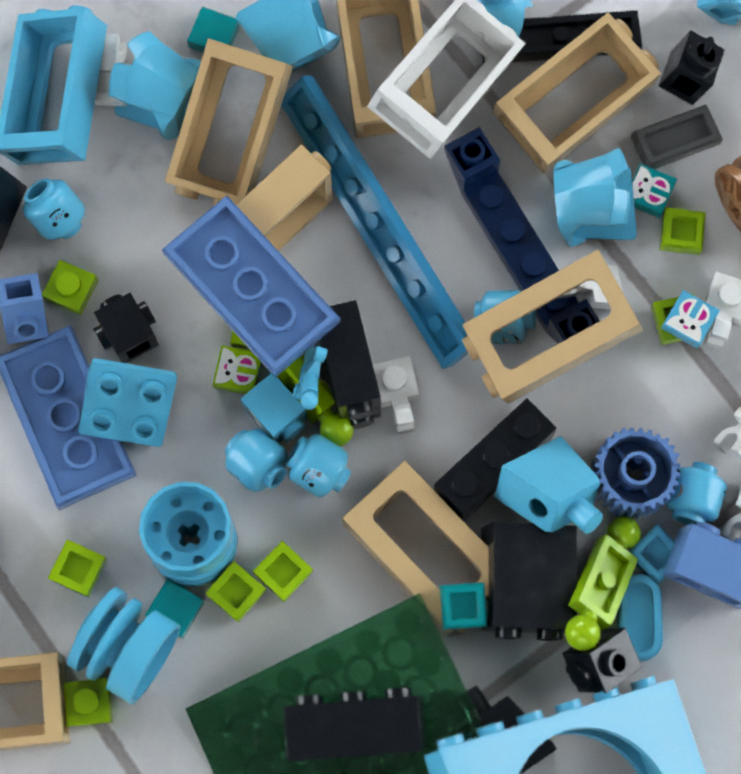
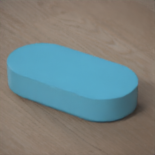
M635 574L631 576L617 611V628H626L640 662L653 658L662 647V593L658 583L653 578L644 574Z

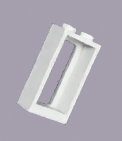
M454 0L377 89L367 107L431 159L526 43L517 36L512 28L503 25L487 12L479 1ZM455 36H460L483 54L485 62L436 119L409 97L406 92Z

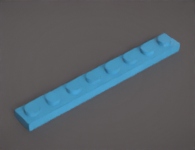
M313 75L302 76L284 94L281 106L310 153L314 151L319 152L330 164L333 191L442 369L453 367L469 354L462 342V339L468 336L462 326L466 322Z

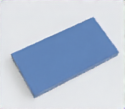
M227 195L162 249L164 256L275 378L340 323V317Z
M71 325L49 334L48 338L37 339L0 355V375L56 507L59 510L137 476L122 441L82 435L78 432L89 364Z

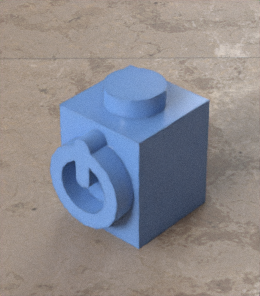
M38 273L0 279V310L7 344L48 338L49 333Z

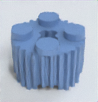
M622 428L620 433L614 432L611 438L608 437L591 464V470L597 475L600 482L596 500L603 501V508L608 506L610 508L609 513H613L616 517L627 516L628 518L635 517V519H639L642 515L646 518L651 513L655 514L670 500L675 493L674 489L679 485V482L676 480L679 479L681 473L677 472L680 468L677 458L680 455L673 452L675 445L668 444V437L662 439L660 434L653 436L652 430L644 433L643 428H639L637 432H635L634 428H630L628 431L626 428ZM627 466L633 471L640 469L643 472L639 479L640 481L629 477Z

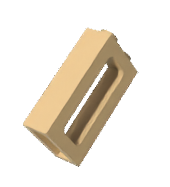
M336 0L355 137L364 138L398 133L367 107L371 99L359 22L363 18L394 15L397 17L403 56L405 58L424 36L419 1ZM428 66L409 88V94L414 101L436 118V107Z
M609 12L495 103L493 110L495 117L543 174L654 86L661 75L658 70L659 64L655 57L648 50H641L632 40L633 34L626 23L621 19L615 20ZM607 53L626 75V81L550 142L525 112L597 54Z
M208 38L165 179L166 183L176 185L174 193L198 200L199 194L215 198L213 206L227 195L237 205L256 187L293 66ZM233 66H239L263 74L266 82L237 177L234 182L226 183L203 175L200 172L199 166L228 71Z
M301 144L236 206L270 243L280 251L333 201L331 166L319 152L314 151L310 153Z
M597 249L462 324L468 335L462 339V342L473 361L481 359L487 371L481 377L491 396L495 398L500 395L501 399L509 404L643 331L602 254ZM587 281H595L599 285L611 307V313L607 318L513 369L505 368L491 342V337L496 331Z
M404 460L342 518V524L442 630L440 592L438 587L384 532L374 519L403 492L407 494L480 571L481 577L476 583L484 582L485 601L488 600V602L489 547ZM468 628L456 629V630H457L460 634H463ZM455 629L442 631L449 636Z
M54 652L0 658V685L42 681L44 723L0 728V751L70 743V729L66 724L64 682H66L65 656Z

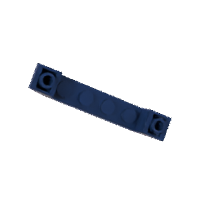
M478 127L444 145V151L462 197L519 290L522 292L558 272L559 269L500 176L498 171L501 160L481 128ZM575 296L556 298L536 309V318L544 331L558 344L600 321L588 300L584 299L579 302Z

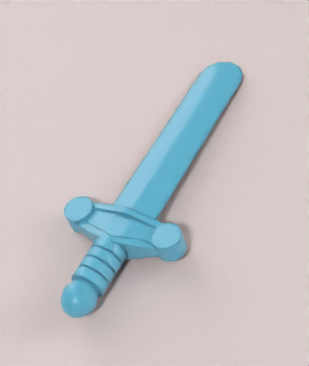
M316 343L304 353V364L301 367L299 383L295 385L292 397L301 400L302 406L308 410L315 408L318 404L320 366L327 356V349L316 346Z

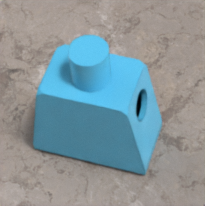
M561 436L502 465L494 497L545 532L553 533L573 522L584 533L588 534L598 527L603 518V514L593 506L600 485L599 478Z

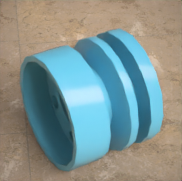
M178 482L163 487L148 500L141 513L139 534L144 550L160 573L166 579L180 586L200 587L215 582L236 557L238 536L226 503L214 490L200 483ZM186 535L191 537L198 535L200 542L197 545L191 542L186 545L184 537Z
M115 587L101 599L98 605L85 618L68 655L67 665L78 672L87 666L85 676L93 681L110 667L112 670L108 677L106 689L133 705L146 692L163 667L176 643L181 626L156 610L150 613L140 624L137 623L142 602L133 598L126 604L128 594Z

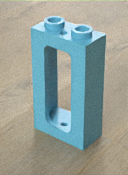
M73 5L66 10L38 9L35 13L19 14L17 17L0 114V154L17 165L86 160L107 25L96 17L89 8ZM72 43L58 130L40 131L54 50L58 45Z

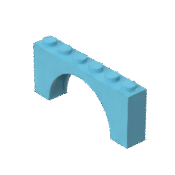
M655 676L630 683L632 692L620 695L618 687H615L607 694L603 691L593 694L595 703L582 706L580 698L556 705L557 714L544 718L542 710L516 717L518 726L509 729L504 728L502 721L476 729L479 738L469 741L464 740L462 733L436 741L439 750L424 755L429 774H519L529 756L547 739L556 735H580L600 741L617 751L630 763L638 774H706L674 679L657 684Z

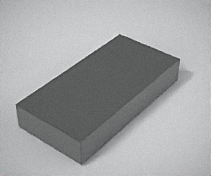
M707 104L633 131L631 135L642 163L653 169L720 145L723 140Z

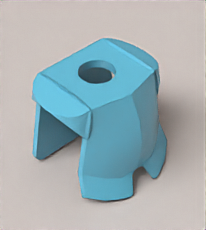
M259 0L242 9L236 15L237 21L262 56L293 66L292 72L332 52L341 39L340 36L327 29L319 0Z
M150 31L135 36L127 43L128 48L134 54L133 63L131 65L119 62L114 64L109 81V96L127 103V107L115 106L114 111L117 116L157 128L163 139L172 140L179 136L201 61L192 58L184 59L163 44Z
M617 148L605 155L576 164L567 160H561L556 163L553 174L557 226L569 247L578 246L587 239L634 240L636 238L637 229L632 174L621 149Z

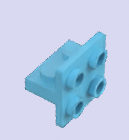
M98 358L92 359L86 378L84 402L78 432L82 435L156 447L162 446L177 381L176 372Z

